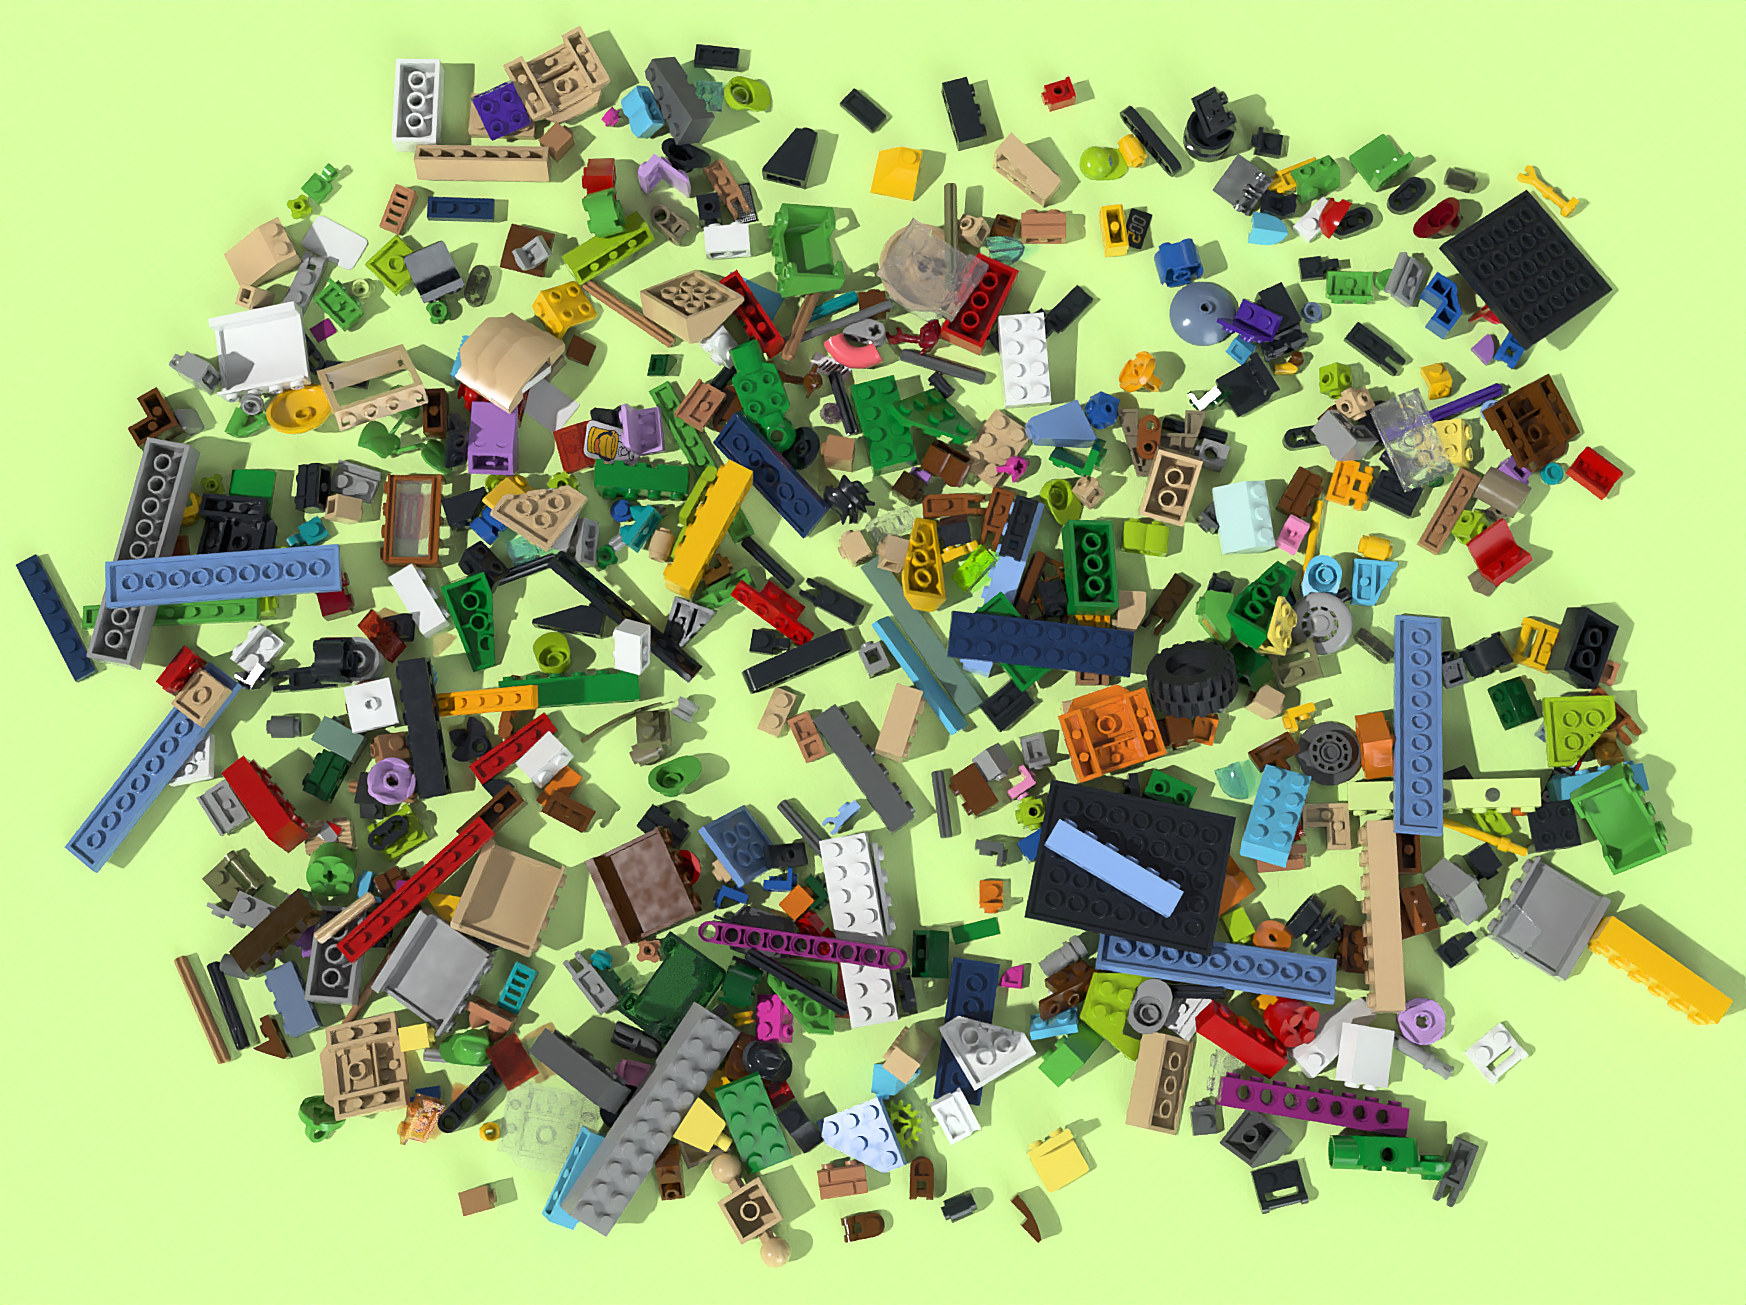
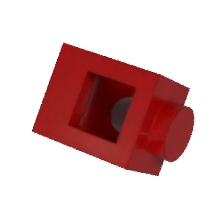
M1070 76L1065 77L1064 80L1044 85L1041 98L1044 106H1048L1049 112L1075 105L1076 93Z

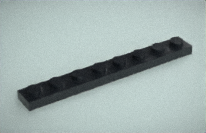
M559 551L547 564L557 575L618 625L625 619L650 625V652L687 683L701 670L702 665L565 551Z

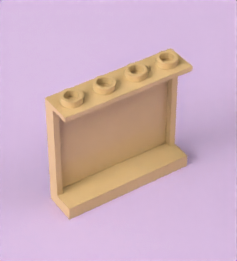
M494 839L489 840L480 851L452 917L450 928L530 957L532 951H538L542 941L541 938H538L541 929L544 931L547 929L550 917L547 914L550 908L555 909L559 896L555 895L558 887L563 889L568 876L564 874L566 866L562 865L561 869L495 845Z

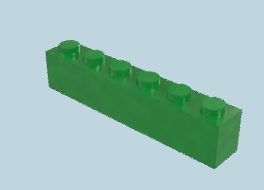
M609 670L595 671L596 675H586V672L572 673L573 676L563 677V673L549 674V678H540V675H527L524 680H517V676L503 677V681H498V688L538 685V709L639 702L640 700L638 675L623 670H618L619 673L609 674Z

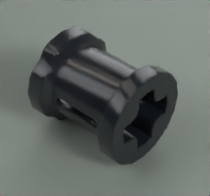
M1213 572L1206 590L1231 593L1235 580L1224 579Z

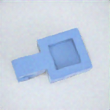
M855 800L852 803L847 801L838 809L840 814L837 817L826 818L822 825L826 826L830 822L834 823L835 828L830 834L835 835L842 825L846 824L861 810V807Z

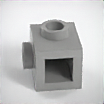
M999 742L986 748L972 759V762L987 783L993 779L997 782L1008 775L1007 770L1014 766Z

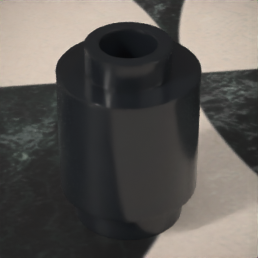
M962 1192L943 1201L944 1206L940 1207L945 1220L950 1219L952 1223L971 1216L974 1211L978 1210L971 1192L966 1194Z

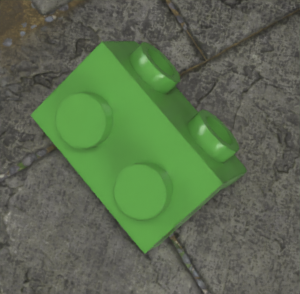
M1330 155L1291 171V177L1296 182L1297 199L1301 204L1340 187V167Z
M1327 270L1325 298L1331 300L1333 304H1344L1345 300H1353L1354 304H1367V300H1373V295H1371L1373 272Z
M329 278L327 280L329 285L313 300L346 332L364 315L360 309L362 304L354 295L350 298L345 293L347 288L339 280L334 282Z

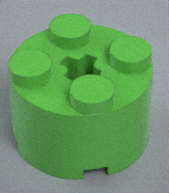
M613 187L587 194L586 198L582 199L585 212L588 211L590 220H587L589 231L598 238L626 231V228L622 226L626 224L624 211L620 200L615 201L613 195L617 194Z
M327 842L320 845L319 848L312 852L306 872V879L311 887V891L316 895L328 897L347 894L354 882L357 858L353 851L351 853L342 843Z

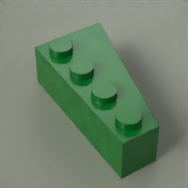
M595 458L594 486L598 495L602 496L603 499L615 500L616 497H625L626 500H638L639 497H643L650 501H660L661 498H670L671 501L680 502L689 497L690 470L687 466L658 464L657 468H652V465L638 462L634 466H630L624 463V461L615 460L613 464H603L604 459Z

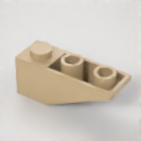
M1119 590V608L1116 610V618L1111 621V629L1135 632L1145 616L1146 592Z

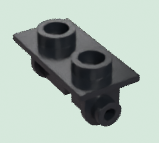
M1300 324L1276 334L1273 342L1264 341L1263 344L1260 343L1265 361L1269 362L1306 345L1309 337L1306 332H1302Z

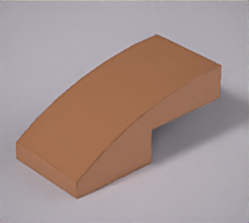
M808 710L786 719L806 764L827 755Z

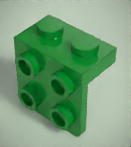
M1098 438L1092 446L1088 457L1063 447H1055L1049 456V460L1053 462L1054 466L1059 468L1067 467L1074 470L1073 472L1079 476H1091L1095 468L1100 467L1108 450L1104 448L1106 441Z

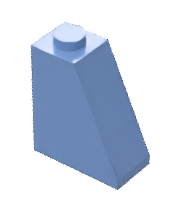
M1078 400L1031 417L1025 425L1026 435L1030 440L1032 439L1035 446L1089 448L1097 440Z

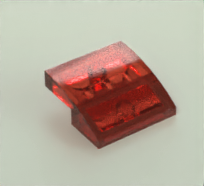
M591 420L573 424L553 432L563 471H566L568 475L587 467H595V459L587 457L584 453L587 424Z

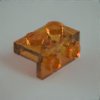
M417 1093L414 1101L408 1104L404 1121H400L397 1128L400 1145H406L408 1139L427 1143L445 1106L444 1100Z

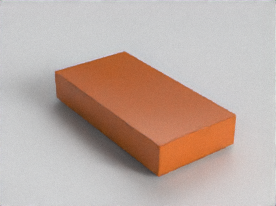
M566 765L553 777L536 801L544 806L553 789L569 797L583 777Z

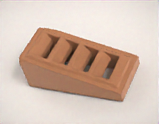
M396 184L379 227L400 236L419 198L416 192ZM402 195L408 199L405 200L403 198H400V196ZM397 203L404 205V209L396 206ZM393 211L402 214L401 217L393 215ZM389 219L398 222V225L389 223Z

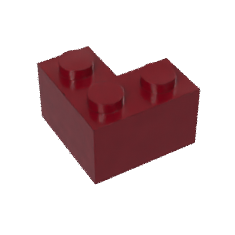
M342 568V591L314 593L317 595L322 617L326 621L354 614L352 607H355V600L352 593L349 594L347 588L350 585V580L347 572H343Z

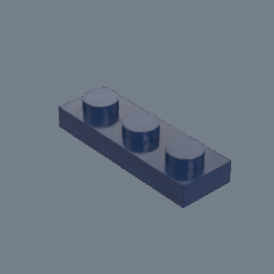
M428 196V221L494 223V198Z

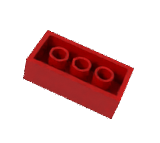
M978 252L941 328L940 339L981 356L988 337L991 335L997 319L1017 281L1019 270Z
M243 755L221 773L268 839L288 854L311 836L306 830L308 824L300 815L297 816L295 814L296 808L288 799L285 800L282 796L284 794L283 790L278 784H273L270 780L272 775L265 767L262 768L255 759L250 761Z

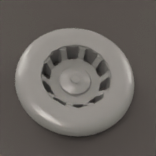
M1324 592L1311 593L1299 599L1292 607L1297 614V623L1291 632V638L1296 645L1306 642V639L1317 636L1319 640L1313 639L1317 654L1329 655L1340 650L1349 640L1353 628L1352 615L1346 604L1338 597ZM1306 612L1310 613L1309 617L1304 616ZM1303 621L1307 622V626H1303ZM1333 629L1337 631L1335 635L1332 634ZM1307 630L1311 633L1310 636L1306 633ZM1328 635L1329 639L1324 640V637Z

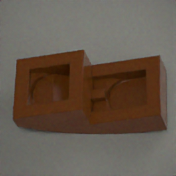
M1015 1194L1010 1201L1026 1217L1020 1225L1039 1243L1042 1239L1034 1216L1024 1201Z

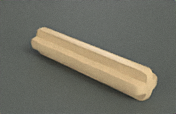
M367 892L314 933L317 941L321 944L326 942L377 902L375 896L371 892Z

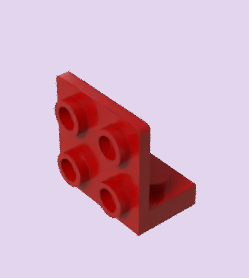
M1503 518L1497 520L1466 543L1481 576L1496 587L1533 561L1531 554L1517 545L1506 520Z
M184 645L155 682L161 685L163 690L176 697L199 667L204 669L208 662Z

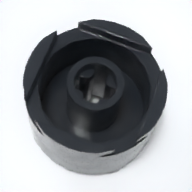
M1501 631L1492 633L1489 638L1483 637L1458 651L1459 655L1463 658L1467 670L1474 679L1487 676L1494 672L1495 668L1503 667L1514 661L1513 654Z
M322 637L319 640H314L313 652L315 657L311 665L312 676H317L322 684L352 683L351 677H356L358 672V651L353 652L352 645H356L352 637Z

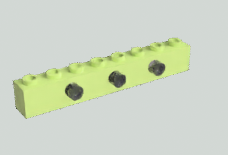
M1540 778L1443 780V810H1448L1449 814H1461L1463 809H1472V813H1487V809H1496L1497 813H1509L1511 808H1521V812H1535V808L1541 807ZM1393 781L1348 782V811L1353 812V816H1366L1367 811H1377V815H1391V811H1393Z

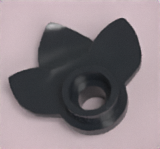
M469 717L467 729H455L449 732L452 743L457 747L451 757L459 762H468L474 757L481 758L492 749L491 742L486 737L484 724L474 717ZM479 743L484 744V749L482 751H477V745Z

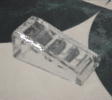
M904 506L868 521L865 529L874 546H877L880 541H884L888 534L900 535L912 529L914 517L909 507ZM901 514L903 515L905 521L907 522V524H905V525L903 524V522H902V520H901V518H900V516H899V515H901ZM894 518L895 522L898 525V528L895 527L891 519ZM885 522H886V524H887V526H888V528H889V530H890V531H888V532H887L885 526L883 525V523H885Z

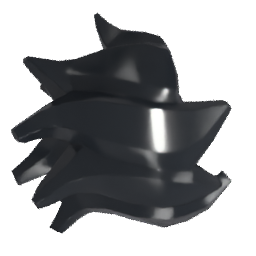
M845 474L842 475L838 487H833L832 484L825 487L824 500L833 511L840 515L842 525L845 524L847 516H849V524H852V522L856 524L859 510L866 514L865 506H875V502L867 497L866 494L870 491L864 487L862 482L858 480L851 482Z

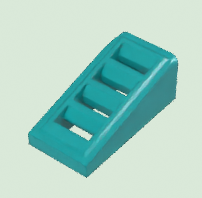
M516 962L496 1005L518 1015L539 972ZM519 971L529 975L528 980L518 976ZM517 980L525 984L524 989L513 984L514 981ZM512 988L522 993L521 996L518 997L509 993L510 989ZM506 997L517 1001V1005L514 1006L506 1002Z

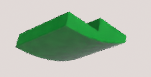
M232 470L229 496L267 499L269 501L268 514L271 517L277 473L269 470Z

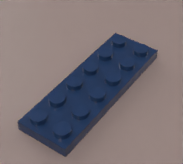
M740 411L732 415L713 444L729 460L753 471L752 485L803 539L808 537L831 507Z
M953 957L944 1024L958 1016L992 1024L1000 964ZM942 1036L933 1099H939L948 1093L952 1094L960 1087L968 1104L980 1106L983 1086L977 1090L973 1089Z

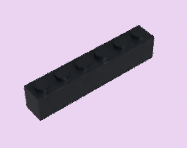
M431 657L397 661L396 676L401 681L402 688L399 690V696L405 707L403 721L405 726H408L409 732L406 741L408 748H411L412 751L410 766L411 770L415 771L416 777L414 791L418 794L419 799L448 795L452 791Z

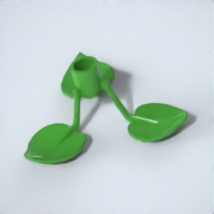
M398 384L392 387L390 390L400 388L403 386ZM420 405L398 412L402 416L389 433L385 425L378 421H371L363 428L358 440L359 447L369 449L384 459L394 452L398 455L404 451L423 448L421 456L429 466L449 476L452 474V468L447 469L444 465L445 445L442 442L430 439L427 441V444L418 443L400 448V439L394 433L404 422L406 416L411 419H416L419 416Z

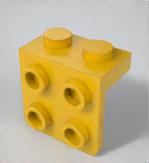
M576 281L540 291L532 304L534 313L541 320L545 330L559 340L563 338L569 327L593 320L597 316V312Z

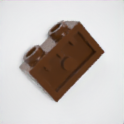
M1343 924L1340 933L1335 938V942L1338 943V952L1334 953L1333 959H1337V972L1365 974L1367 961H1364L1363 949L1368 945L1367 937H1363L1362 926Z

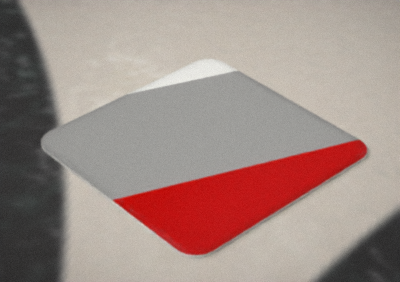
M327 820L317 836L326 842H335L342 828Z

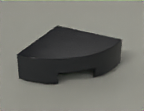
M492 779L482 785L492 797L497 795L508 784L515 788L514 785L503 779Z

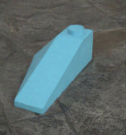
M874 1064L871 1093H876L875 1098L881 1096L882 1099L889 1100L890 1095H896L921 1074V1069H917L908 1083L905 1084L884 1069L882 1064Z

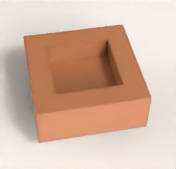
M1607 659L1600 683L1612 686L1621 664Z

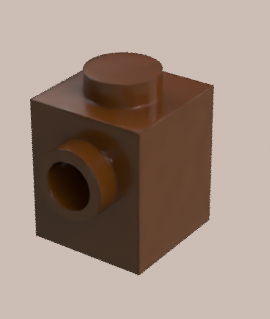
M879 289L858 292L859 311L889 300L885 298V291H880ZM890 309L867 318L886 320V312H890Z

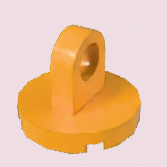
M1147 351L1138 352L1135 355L1137 358L1128 360L1119 375L1120 388L1128 393L1135 392L1141 387L1152 392H1159L1163 382L1153 374L1156 364L1155 357Z

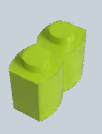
M1131 518L1123 524L1120 551L1165 557L1168 550L1170 527L1165 526V523L1159 521L1145 524L1140 519Z

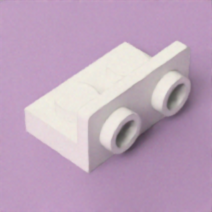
M260 623L248 632V638L243 643L238 644L234 648L230 659L250 674L257 663L267 661L271 663L285 647L286 643Z

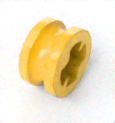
M753 1011L733 1014V1018L736 1019L734 1026L755 1023V1020L751 1017Z

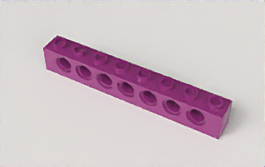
M1226 1072V1077L1218 1076L1214 1105L1406 1137L1410 1108L1402 1107V1102L1388 1100V1104L1379 1103V1098L1365 1096V1100L1356 1099V1094L1342 1092L1341 1096L1333 1095V1090L1319 1088L1317 1093L1310 1091V1086L1296 1084L1294 1089L1286 1087L1287 1082L1273 1080L1271 1085L1263 1083L1264 1078L1249 1076L1248 1081L1240 1079L1241 1074ZM1242 1085L1247 1088V1096L1243 1099L1238 1095V1090ZM1266 1089L1271 1095L1267 1103L1261 1098L1262 1092ZM1289 1093L1294 1099L1290 1107L1285 1104V1097ZM1312 1097L1317 1103L1313 1111L1308 1107V1101ZM1334 1102H1337L1340 1106V1110L1336 1115L1331 1111V1106ZM1357 1106H1360L1363 1110V1114L1359 1119L1354 1114ZM1380 1110H1383L1386 1115L1382 1123L1377 1117Z

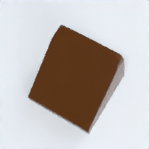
M997 214L989 239L1009 245L1018 220Z
M574 335L567 349L566 357L568 360L588 367L596 346Z

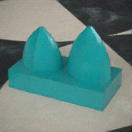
M649 504L647 506H631L630 512L635 523L620 527L622 542L636 553L640 551L664 518L662 514Z

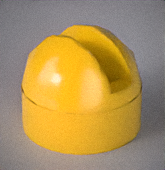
M494 1122L484 1123L479 1128V1136L486 1142L495 1141L500 1135V1128ZM492 1130V1134L486 1135V1131Z

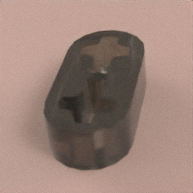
M476 265L470 272L464 290V298L471 307H480L486 299L492 275L485 265ZM484 272L486 277H482L480 283H478L479 279L476 275ZM477 288L479 298H475L472 301L470 295H474Z
M1360 628L1353 636L1357 644L1381 663L1388 664L1394 657V652L1368 630Z

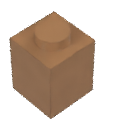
M557 122L538 140L541 147H549L550 157L557 163L575 145L573 132L566 125L562 127Z
M490 1184L458 1193L463 1217L495 1208L494 1203L497 1202L495 1189H491Z

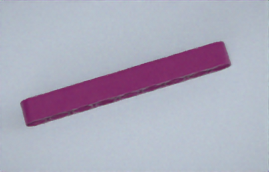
M717 920L705 921L698 928L700 939L708 943L749 949L754 948L762 951L890 970L903 967L908 960L907 953L902 948ZM709 925L715 928L716 933L714 937H710L707 934V927ZM732 928L738 932V939L736 941H733L729 936ZM755 931L761 935V942L759 944H755L752 940V935ZM777 935H781L784 939V945L781 948L775 944V937ZM800 938L805 939L807 942V949L805 951H801L798 948V940ZM824 941L830 945L831 949L827 955L823 954L820 948ZM846 945H850L854 950L851 958L844 955L843 950ZM870 948L874 949L877 953V958L874 962L867 958V951ZM892 952H897L900 955L901 960L898 965H894L890 961Z

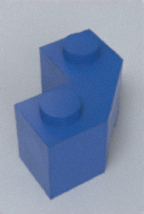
M1437 272L1419 298L1437 310L1425 328L1443 340L1460 318L1462 312L1461 306L1458 304L1456 284Z

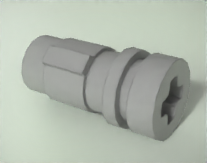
M1076 935L1070 937L1069 942H1063L1062 947L1054 950L1038 962L1047 978L1065 969L1073 961L1076 963L1079 961V957L1083 958L1088 955L1087 949Z

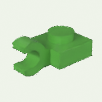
M328 163L320 176L314 173L300 189L317 204H320L334 189L330 183L339 173Z

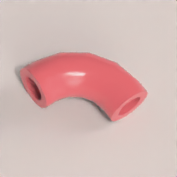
M840 333L823 343L833 359L848 368L866 369L883 362L873 342L863 347H855L849 344L843 333Z

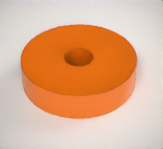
M1268 920L1258 925L1255 933H1253L1252 941L1254 947L1287 952L1291 945V936L1283 930V924ZM1269 937H1272L1275 942H1272Z

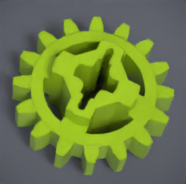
M891 1100L890 1107L887 1108L885 1106L887 1113L890 1112L892 1125L895 1119H898L899 1123H908V1125L900 1128L901 1132L896 1133L904 1152V1145L912 1148L911 1141L913 1139L919 1141L916 1132H922L923 1129L917 1127V1124L921 1123L922 1119L915 1118L918 1110L910 1111L912 1104L909 1103L904 1107L902 1100L899 1101L898 1105H895L893 1100ZM898 1110L905 1111L911 1118L903 1119L899 1116ZM913 1127L911 1135L904 1140L903 1134L906 1129Z

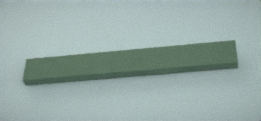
M879 555L861 566L860 569L963 716H965L983 701L954 660L947 657V650L919 610H914L904 597L902 586L892 572L877 568Z

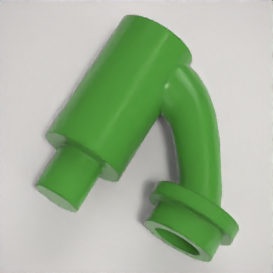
M240 405L239 408H235L224 432L235 438L245 437L256 432L265 424H270L266 414L259 412L254 417L257 421L245 427L250 415L245 413Z

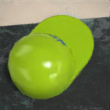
M736 76L725 85L724 99L727 105L734 110L749 109L762 112L771 103L769 91L759 81Z
M1091 146L1084 150L1079 162L1081 173L1086 178L1096 181L1117 180L1125 174L1128 167L1119 150L1102 148L1100 146Z
M1051 479L1041 488V503L1045 504L1044 507L1050 510L1056 521L1063 526L1068 519L1078 520L1081 514V504L1076 495L1071 491L1073 489L1072 486L1064 479Z
M549 632L535 640L533 652L541 671L545 675L549 676V674L554 673L565 674L571 668L572 655L564 635L557 632Z

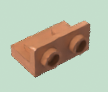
M1306 844L1292 845L1286 868L1256 860L1257 872L1266 873L1304 869L1303 855L1307 853Z

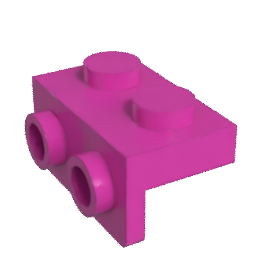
M757 994L755 1041L791 1043L794 1033L793 1014L777 994Z

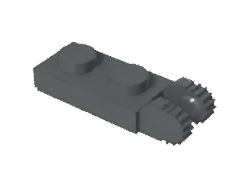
M1457 1136L1454 1137L1445 1162H1452L1449 1171L1443 1175V1180H1437L1439 1182L1435 1187L1432 1196L1433 1200L1439 1201L1445 1186L1448 1185L1453 1188L1447 1197L1446 1205L1451 1208L1454 1206L1459 1192L1463 1190L1479 1146Z

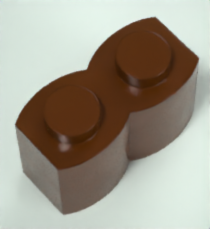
M935 439L931 443L921 467L930 473L931 476L941 477L948 486L960 488L964 484L975 460L969 455L955 450L949 444Z

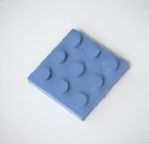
M745 805L719 817L698 830L739 888L770 871L767 870L763 847L774 844Z

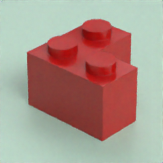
M615 158L588 159L587 167H583L584 175H582V188L587 190V194L612 187L615 189L617 180Z

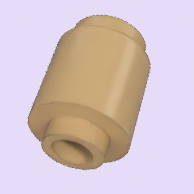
M666 528L654 530L648 549V558L666 563L667 558H670L676 538L672 535L671 530Z

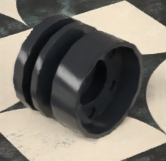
M1316 892L1312 893L1302 903L1283 928L1294 939L1299 938L1303 934L1307 935L1302 945L1304 948H1307L1314 941L1315 943L1310 949V953L1314 956L1324 948H1327L1335 940L1346 921V917L1342 914L1334 921L1332 920L1337 913L1335 908L1324 914L1322 911L1327 902Z

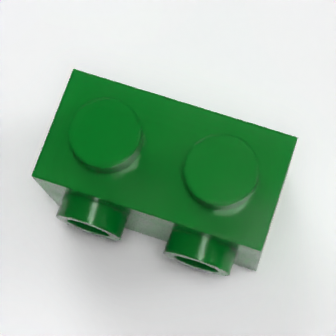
M1154 769L1141 797L1189 807L1197 788Z

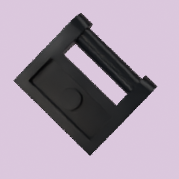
M1297 1160L1250 1171L1262 1215L1270 1213V1210L1297 1203H1301V1205L1309 1203ZM1296 1186L1297 1194L1266 1200L1265 1194Z

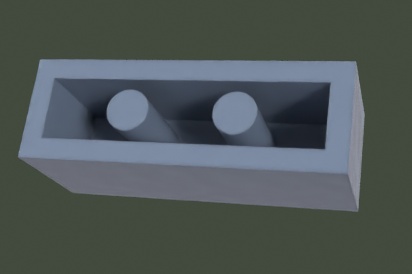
M289 961L265 972L267 978L265 979V985L268 991L274 994L276 1000L273 1003L278 1014H282L285 1022L282 1025L288 1036L291 1035V1038H299L323 1027L314 1002L304 999L306 983L297 962Z

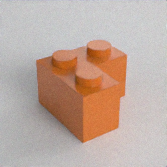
M1383 712L1355 715L1356 736L1360 746L1361 766L1365 779L1393 776L1392 748L1395 746V736L1391 734L1390 721L1385 720Z

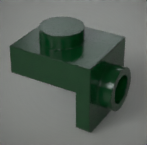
M810 874L804 882L818 899L809 906V909L812 912L816 909L821 911L829 904L827 900L829 898L828 892L824 889L827 885L819 876L814 878Z

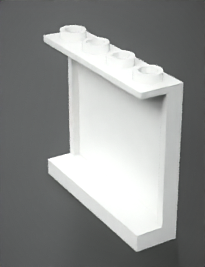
M294 301L208 318L209 327L215 331L222 385V391L217 392L219 397L227 402H238L247 393H255L261 397L264 393L279 394L284 389L298 390L303 389L304 385L312 384L302 308Z

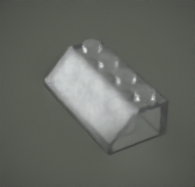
M1419 388L1399 394L1369 410L1404 492L1442 479L1455 471Z

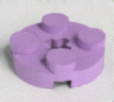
M394 757L386 758L376 763L370 769L367 777L368 792L383 804H400L413 793L415 776L409 770V765L403 760ZM393 776V781L396 782V785L389 786L386 779Z
M1414 998L1405 1003L1406 1011L1399 1013L1396 1017V1022L1402 1036L1416 1045H1428L1438 1041L1444 1034L1446 1020L1441 1006L1437 1002L1426 998ZM1418 1015L1427 1018L1425 1021L1426 1027L1417 1026L1416 1018Z

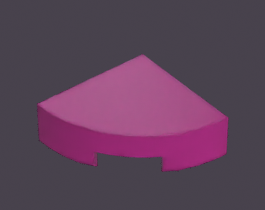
M1024 965L1008 969L1000 978L998 986L1022 989Z

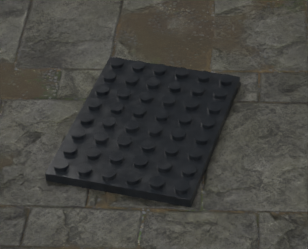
M1051 779L1024 918L1210 957L1236 817ZM1066 818L1078 825L1076 829L1083 833L1085 831L1093 833L1098 837L1096 841L1103 845L1109 843L1119 849L1117 853L1123 857L1130 855L1139 861L1138 865L1144 869L1150 867L1160 873L1158 877L1167 882L1170 879L1179 884V889L1183 891V894L1170 917H1164L1044 846L1059 819L1064 821Z

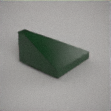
M651 354L647 376H667L677 363V359L670 354Z

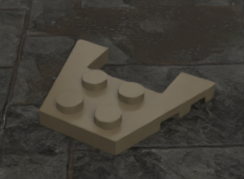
M1118 408V417L1136 476L1148 477L1153 460L1146 461L1141 459L1136 451L1138 409ZM1185 410L1184 433H1161L1160 446L1191 454L1206 411ZM1146 444L1144 446V449L1147 452H1150L1153 449L1152 446L1149 444Z

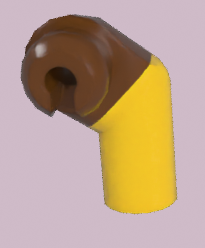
M1295 351L1291 354L1286 364H1274V375L1295 374L1304 363L1303 354Z

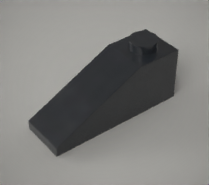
M589 603L588 606L579 605L534 618L532 624L535 628L602 639L607 615L594 604Z

